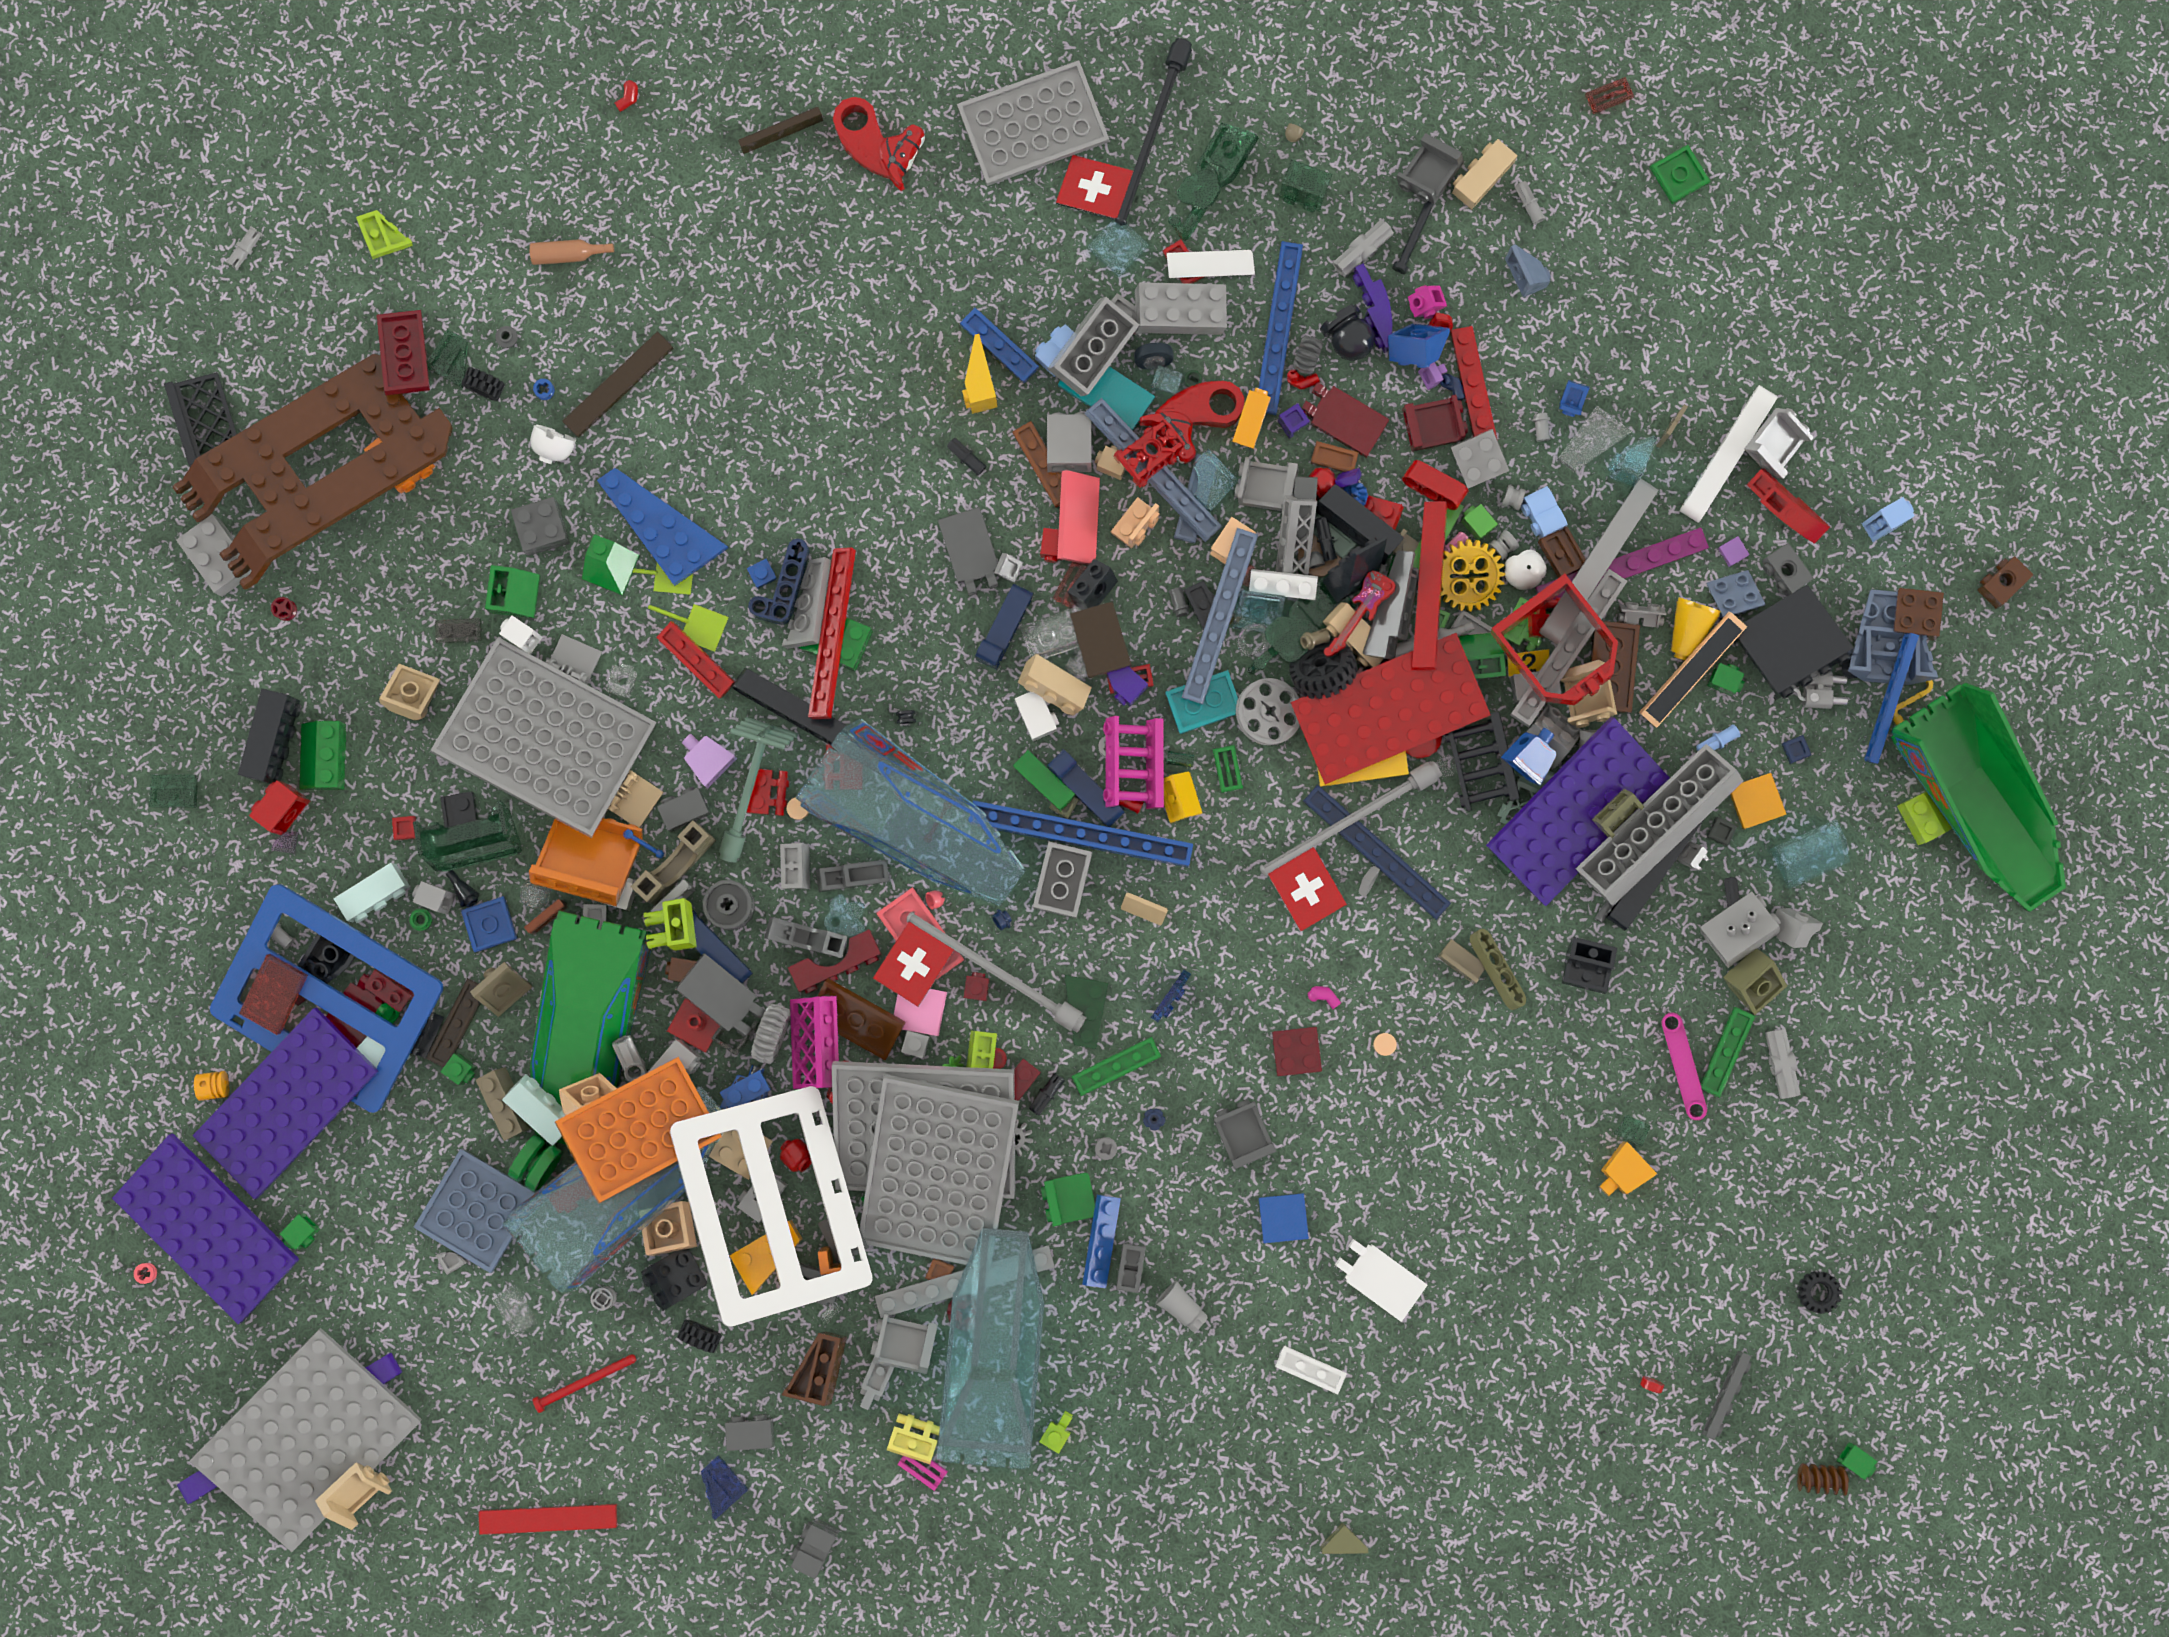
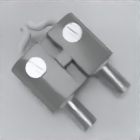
M1832 671L1824 676L1819 674L1812 678L1813 681L1806 687H1803L1804 692L1802 696L1797 688L1794 689L1798 694V698L1802 700L1804 708L1831 709L1833 705H1847L1848 703L1847 697L1833 696V683L1846 684L1847 678L1845 676H1833Z

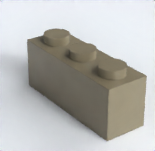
M506 1067L493 1070L476 1079L504 1141L533 1129L502 1101L507 1092L514 1086Z

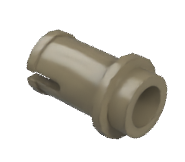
M1325 628L1313 633L1306 632L1301 636L1300 643L1304 649L1311 650L1316 645L1329 642L1330 635Z

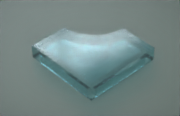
M1207 449L1192 466L1197 472L1199 480L1194 497L1210 512L1237 483L1238 479L1210 449Z

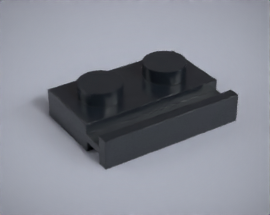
M474 792L440 796L446 840L451 841L480 836Z

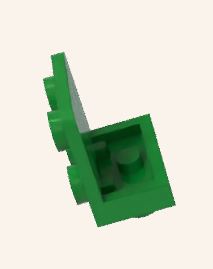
M1084 1172L1044 1181L1045 1186L1041 1187L1043 1200H1048L1049 1209H1045L1048 1223L1052 1222L1053 1227L1093 1217L1095 1201L1088 1173Z

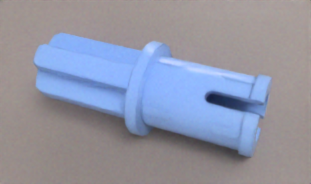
M1732 724L1718 734L1713 733L1712 737L1696 746L1697 752L1705 744L1713 750L1724 748L1725 744L1740 737L1738 728Z

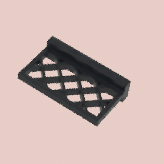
M218 372L178 383H173L172 381L164 383L189 467H191L196 458L201 456L200 453L204 446L211 449L215 448V446L207 443L212 433L223 437L220 444L231 438L229 437L230 433H232V436L237 435ZM215 379L217 387L213 393L202 389L207 381ZM191 386L196 391L192 398L188 399L182 395L180 388ZM200 392L210 396L205 407L194 402ZM214 399L223 404L219 414L208 409ZM192 405L202 409L197 420L188 415ZM206 412L217 417L211 427L201 422ZM220 419L229 423L230 427L225 434L215 430ZM198 425L209 430L203 440L197 438L194 434Z

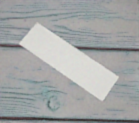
M1251 250L1167 253L1169 278L1255 275L1253 253Z

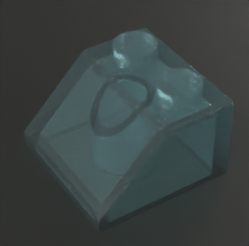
M1653 435L1625 447L1621 453H1616L1608 466V470L1611 471L1609 478L1634 487L1643 476L1657 437Z

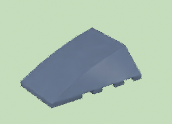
M1870 590L1848 668V672L1857 676L1862 681L1889 683L1905 634L1894 632L1897 592ZM1919 635L1903 685H1911L1938 678L1937 671L1934 670L1932 663V653L1929 651L1926 642L1927 636Z

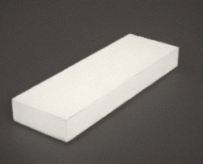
M1285 1345L1275 1367L1335 1394L1339 1393L1347 1374Z

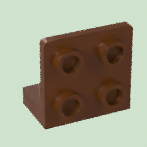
M1899 588L1897 591L1894 632L1927 636V640L1932 641L1940 636L1944 593Z

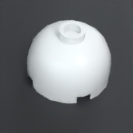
M534 425L530 442L533 451L540 455L539 460L552 464V461H562L570 456L576 439L567 434L563 438L564 435L556 432L555 429Z

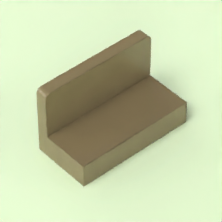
M1450 939L1438 955L1440 960L1472 984H1476L1479 981L1478 978L1485 970L1478 958L1452 939Z

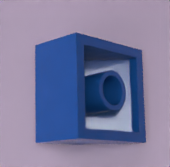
M1412 323L1388 335L1389 361L1398 362L1399 365L1415 364L1418 368L1429 367L1431 363L1439 360L1449 336L1450 328Z

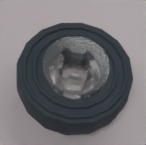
M1161 342L1142 345L1134 352L1136 366L1146 370L1166 367L1174 359L1172 347Z

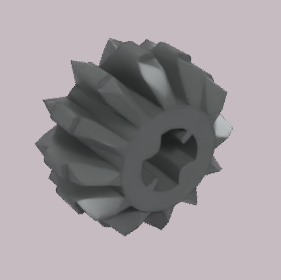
M1305 335L1302 337L1293 362V368L1304 374H1312L1321 353L1323 342L1313 336Z

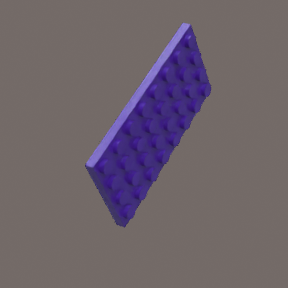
M1610 717L1486 846L1544 906H1547L1578 874L1576 868L1608 838L1592 819L1623 789L1634 793L1636 798L1644 804L1670 777L1614 717Z
M313 1008L194 1133L193 1137L253 1199H257L379 1071L318 1008Z
M173 1133L169 1134L112 1198L238 1325L251 1314L299 1261V1258Z

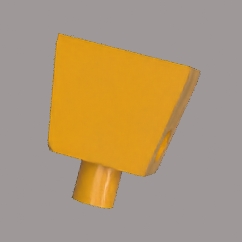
M1623 1141L1601 1171L1608 1179L1599 1187L1607 1196H1610L1617 1188L1623 1194H1628L1657 1173L1628 1142Z

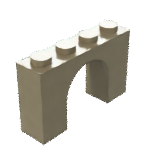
M693 820L677 836L681 841L674 852L655 870L651 872L645 870L630 886L646 902L656 906L716 842V839Z

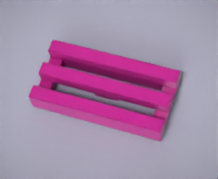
M903 1456L897 1464L933 1491L936 1490L948 1472L933 1460H931L929 1465L941 1473L939 1476L917 1460ZM908 1460L921 1471H923L928 1476L933 1478L935 1480V1483H932L930 1480H928L923 1475L918 1473L916 1470L911 1468L909 1465L905 1463V1461Z

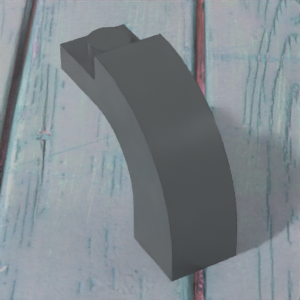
M775 917L769 918L764 937L765 939L842 958L847 936L800 925Z

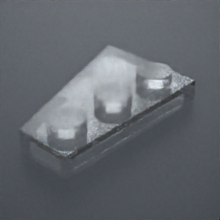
M1596 406L1557 460L1573 472H1576L1633 431Z

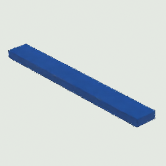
M1281 242L1259 381V389L1267 391V396L1271 397L1266 414L1277 415L1303 244Z

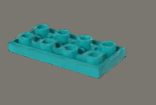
M1110 366L1090 393L1085 396L1078 395L1061 380L1058 383V387L1089 407L1102 398L1132 431L1139 423L1140 417H1143L1155 399L1154 395Z

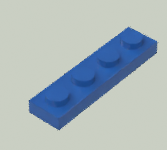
M976 308L960 322V325L972 337L979 334L982 346L1023 384L1039 369V366Z
M1097 1194L1082 1285L1106 1288L1121 1198Z

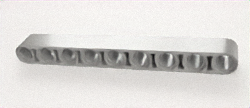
M1641 478L1572 580V583L1586 601L1659 491ZM1566 591L1539 631L1541 635L1557 645L1580 612L1579 607Z

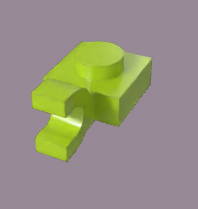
M1065 1410L1058 1424L1051 1421L1039 1442L1059 1454L1071 1434L1066 1428L1073 1415Z

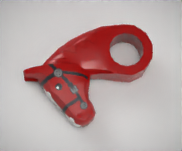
M858 97L843 100L835 108L833 121L844 150L862 167L872 173L890 179L900 191H903L905 188L902 177L911 168L925 140L923 129L911 124L903 133L883 138L874 108L868 101ZM854 112L862 113L868 118L865 127L857 131L849 130L843 125L846 116Z
M1202 382L1178 392L1168 399L1154 414L1140 417L1139 423L1140 426H1151L1153 428L1165 419L1185 442L1184 448L1177 456V461L1181 464H1188L1196 456L1195 446L1191 440L1193 425L1227 428L1236 424L1241 417L1245 398L1240 388L1231 382ZM1218 394L1230 396L1235 403L1234 411L1224 416L1214 413L1209 404L1211 398ZM1164 427L1159 432V434L1156 435L1157 438L1159 436L1164 437V434L1167 431L1166 427ZM1176 440L1166 441L1165 447L1172 448L1178 442Z

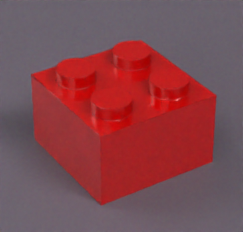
M277 780L266 788V794L262 800L255 802L249 816L269 832L283 836L310 800L291 785Z

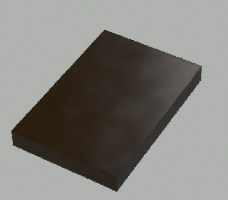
M1113 601L1070 614L1088 678L1132 666Z

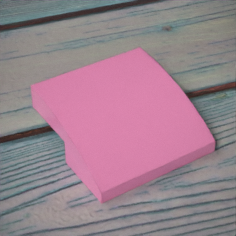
M930 989L919 1007L902 996L897 995L894 1015L906 1022L902 1030L939 1036L947 992Z

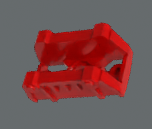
M1163 419L1153 428H1146L1143 436L1124 450H1117L1113 457L1118 464L1121 463L1130 475L1134 477L1133 482L1137 487L1143 488L1147 485L1149 478L1166 465H1173L1176 462L1177 456L1185 446V442L1174 428ZM1164 427H1166L1167 431L1165 432L1164 437L1159 436L1156 439V435L1159 434V432ZM1176 440L1178 442L1172 448L1164 447L1166 446V441ZM1151 444L1155 446L1157 453L1149 454L1146 450V445ZM1134 452H1138L1136 454L1137 458H1130L1126 460V458H1128L1131 454H1133ZM1147 460L1146 468L1137 474L1135 469L1138 466V462L1143 463Z

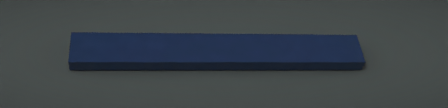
M1319 785L1302 801L1329 826L1350 815L1343 806ZM1357 821L1338 832L1435 920L1451 904L1361 822Z

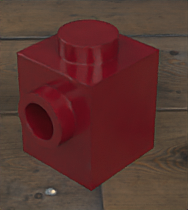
M972 972V976H966L963 998L987 1002L990 979L985 978L984 973Z

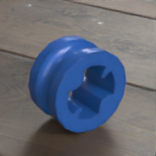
M539 379L533 386L535 395L541 400H548L554 395V386L547 379ZM546 385H549L547 387V389L549 390L548 393L543 392L542 394H539V392H541L539 389L540 386L545 387Z

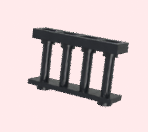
M1499 711L1490 713L1491 719L1487 720L1486 723L1457 729L1444 735L1446 743H1451L1462 795H1459L1462 808L1466 807L1467 812L1473 811L1472 803L1497 797H1510L1512 802L1521 800L1514 769L1501 758L1509 748ZM1486 731L1495 733L1496 741H1492L1493 744L1458 751L1456 743L1458 738ZM1494 752L1495 754H1500L1501 762L1497 766L1468 773L1463 772L1461 760ZM1498 774L1500 776L1505 775L1506 784L1503 787L1469 795L1466 782Z

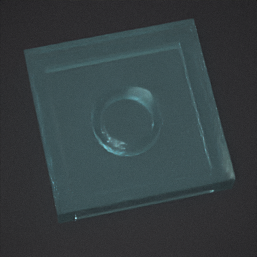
M1112 220L1087 246V249L1120 277L1149 247V244L1127 224L1121 226L1115 220Z

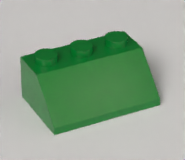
M314 721L301 724L299 790H344L345 723L340 721Z

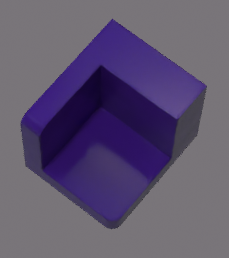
M1298 403L1280 414L1278 418V423L1289 439L1294 436L1295 432L1310 423Z

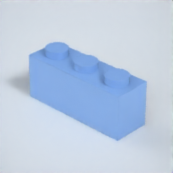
M1902 497L1879 510L1861 524L1872 542L1913 518L1915 516L1913 514L1914 510L1910 502Z

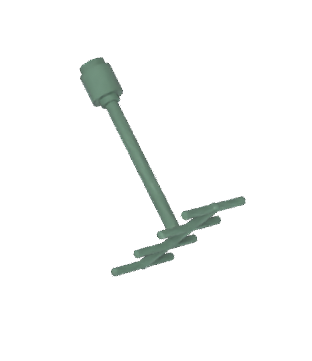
M746 717L745 721H741L740 725L737 724L735 729L731 728L730 730L731 734L757 742L733 828H730L729 831H724L719 848V858L736 863L737 859L740 858L746 839L742 835L743 831L741 829L765 746L770 745L784 750L785 745L788 746L790 741L793 742L794 738L798 736L796 732Z

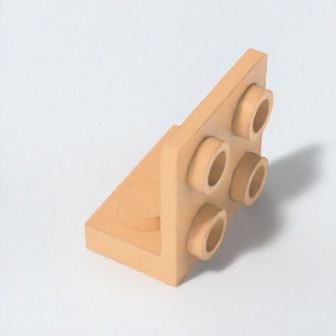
M1137 497L1111 530V533L1131 549L1135 544L1139 546L1146 537L1147 528L1150 527L1152 529L1159 520V505L1155 503L1151 508Z

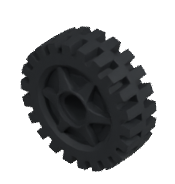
M1330 639L1327 643L1316 645L1311 650L1304 649V651L1299 650L1297 652V656H1294L1292 662H1290L1289 673L1299 694L1305 697L1308 695L1310 699H1314L1315 696L1317 699H1322L1323 695L1328 698L1331 697L1333 692L1335 695L1339 694V689L1344 691L1347 688L1346 684H1352V679L1356 678L1358 668L1352 650L1347 644L1345 648L1331 657L1325 656L1324 649L1328 648L1334 639Z

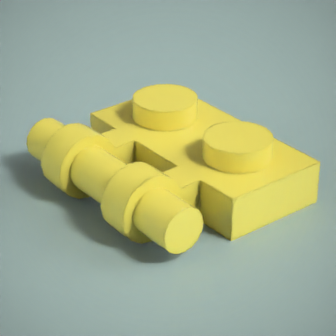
M899 1413L896 1422L904 1424V1428L901 1429L894 1426L887 1451L930 1464L938 1440L929 1437L931 1433L940 1436L942 1427L934 1425V1422L929 1420L925 1422L915 1419V1416L911 1414L906 1416ZM911 1427L924 1431L923 1436L910 1432Z

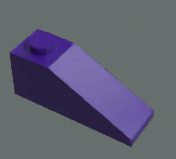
M1130 667L1106 673L1112 690L1116 694L1114 698L1123 706L1127 704L1131 707L1148 688V683Z

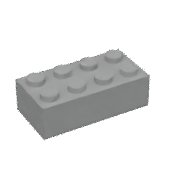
M1139 282L1135 289V321L1139 324L1136 333L1223 334L1227 328L1226 285Z
M1107 297L1100 298L1047 369L1078 395H1088L1133 335L1139 324Z

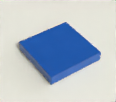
M504 896L461 910L474 953L518 939Z
M1304 1193L1259 1198L1263 1243L1309 1239Z

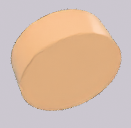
M795 797L787 804V813L795 820H802L809 814L807 806L801 802L803 800L801 797Z
M1388 1033L1379 1034L1373 1042L1375 1051L1383 1056L1392 1054L1397 1045L1395 1038Z

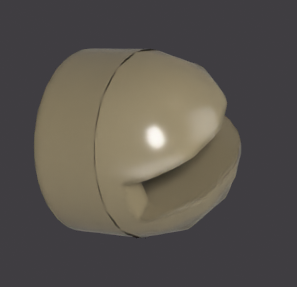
M1289 123L1285 132L1287 140L1290 142L1299 141L1304 130L1295 124Z

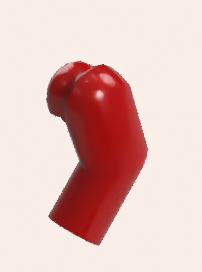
M632 80L624 83V97L614 103L619 112L637 101L638 86Z
M1290 370L1287 373L1288 383L1300 390L1316 385L1317 382L1320 383L1316 373L1306 377L1300 375L1297 370Z

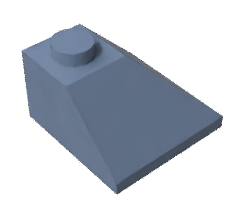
M1516 244L1512 245L1505 257V261L1523 298L1547 288L1550 283L1549 279H1551L1547 267H1543L1541 261Z

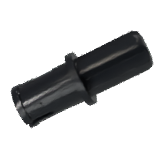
M953 438L948 443V449L961 460V464L964 463L976 476H979L986 469L987 466L973 454L974 451L965 447L957 438Z
M1327 517L1315 519L1319 538L1317 543H1320L1324 562L1337 559L1332 540L1335 538L1331 536Z
M1053 1073L1043 1089H1039L1041 1092L1029 1107L1030 1111L1039 1116L1050 1100L1055 1099L1053 1096L1065 1080L1056 1073Z

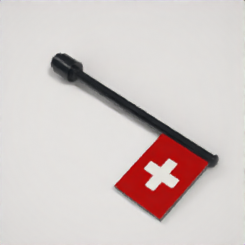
M1176 38L1175 42L1171 44L1165 61L1169 71L1134 171L1072 155L1056 200L1057 205L1110 218L1121 226L1127 224L1126 220L1177 74L1180 71L1186 70L1192 53L1191 42L1183 38Z

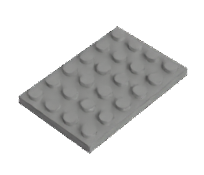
M1079 60L957 104L987 186L1109 142L1108 134Z

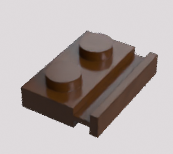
M1568 527L1545 536L1538 541L1558 578L1563 574L1568 576L1577 572L1586 561Z

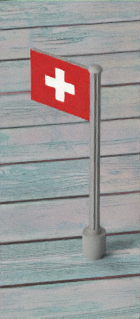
M1434 761L1426 762L1410 771V777L1407 778L1408 781L1267 864L1260 865L1261 873L1269 876L1300 931L1347 905L1314 846L1409 790L1418 789V791H1422L1436 783L1438 778L1442 776V773Z
M914 911L908 914L906 918L908 924L873 977L876 981L919 1007L955 950L1052 1011V1015L1055 1016L1053 1021L1072 1032L1073 1030L1078 1033L1087 1018L1082 1015L1083 1012L1067 1002H1064L1063 1005L1054 1003L915 915Z

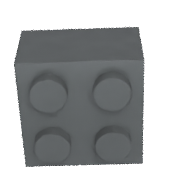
M554 497L511 509L522 550L527 556L570 544L559 503Z

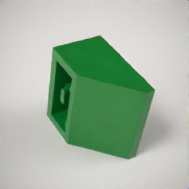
M491 565L485 609L492 614L535 618L540 574L511 567Z
M1491 633L1458 637L1476 679L1506 676L1504 651Z

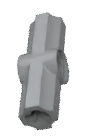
M1380 220L1368 232L1359 235L1332 265L1340 275L1346 277L1355 270L1356 266L1366 263L1369 260L1368 257L1374 256L1378 248L1393 236L1394 232L1387 222Z
M1786 1029L1765 1032L1770 1052L1769 1065H1772L1770 1070L1773 1076H1775L1780 1099L1801 1095L1796 1076L1797 1062L1794 1053L1790 1050Z
M625 1035L612 1042V1046L624 1069L625 1078L629 1082L648 1073L645 1068V1062L640 1057L631 1035ZM637 1066L641 1070L637 1073H633L629 1070V1068Z

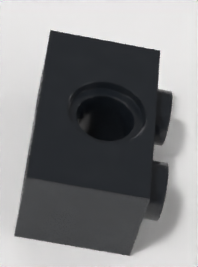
M1093 559L1067 592L1074 605L1084 610L1100 605L1118 580L1111 567Z

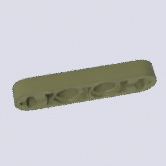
M1479 929L1470 935L1471 946L1505 1005L1511 1010L1524 1006L1526 996L1491 934L1485 929ZM1489 955L1493 956L1495 964L1490 961ZM1501 974L1506 978V984L1501 980Z

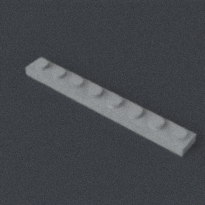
M1610 569L1605 573L1587 600L1601 620L1627 583V580ZM1582 611L1578 613L1561 641L1535 677L1546 692L1552 693L1595 630ZM1529 686L1510 716L1529 728L1546 702H1543L1532 687Z
M1049 1245L1026 1251L1024 1276L1055 1267ZM1019 1254L992 1261L991 1269H986L985 1288L1017 1279ZM971 1267L876 1295L875 1299L880 1317L883 1318L884 1313L890 1316L978 1290L979 1267Z

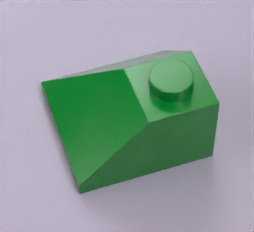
M594 534L585 555L582 580L623 596L640 555L613 541Z

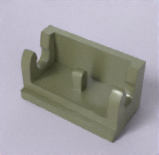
M1623 789L1592 820L1607 837L1613 838L1615 836L1613 832L1636 809L1642 810L1644 806L1634 793Z

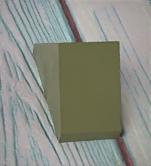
M1343 1522L1320 1546L1322 1554L1368 1553L1366 1544Z

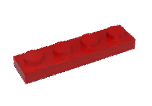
M670 621L656 637L718 698H722L735 683L673 621Z

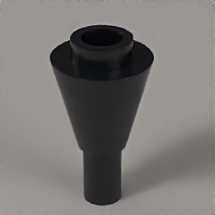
M454 870L448 871L446 876L453 884L460 906L471 907L475 905L478 901L479 893L461 880Z

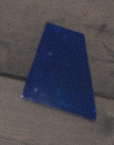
M720 1455L701 1470L707 1499L712 1510V1518L716 1520L749 1489Z

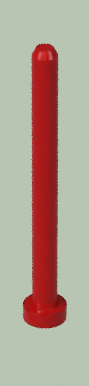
M631 1354L541 1399L539 1396L533 1398L532 1401L538 1413L545 1411V1406L635 1363L637 1360L635 1355Z

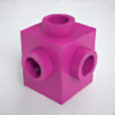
M1421 286L1415 289L1414 294L1408 296L1410 309L1414 317L1430 319L1433 318L1437 311L1447 306L1440 286Z

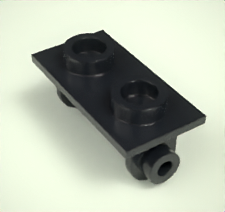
M431 1012L411 1054L427 1058L443 1022V1016Z

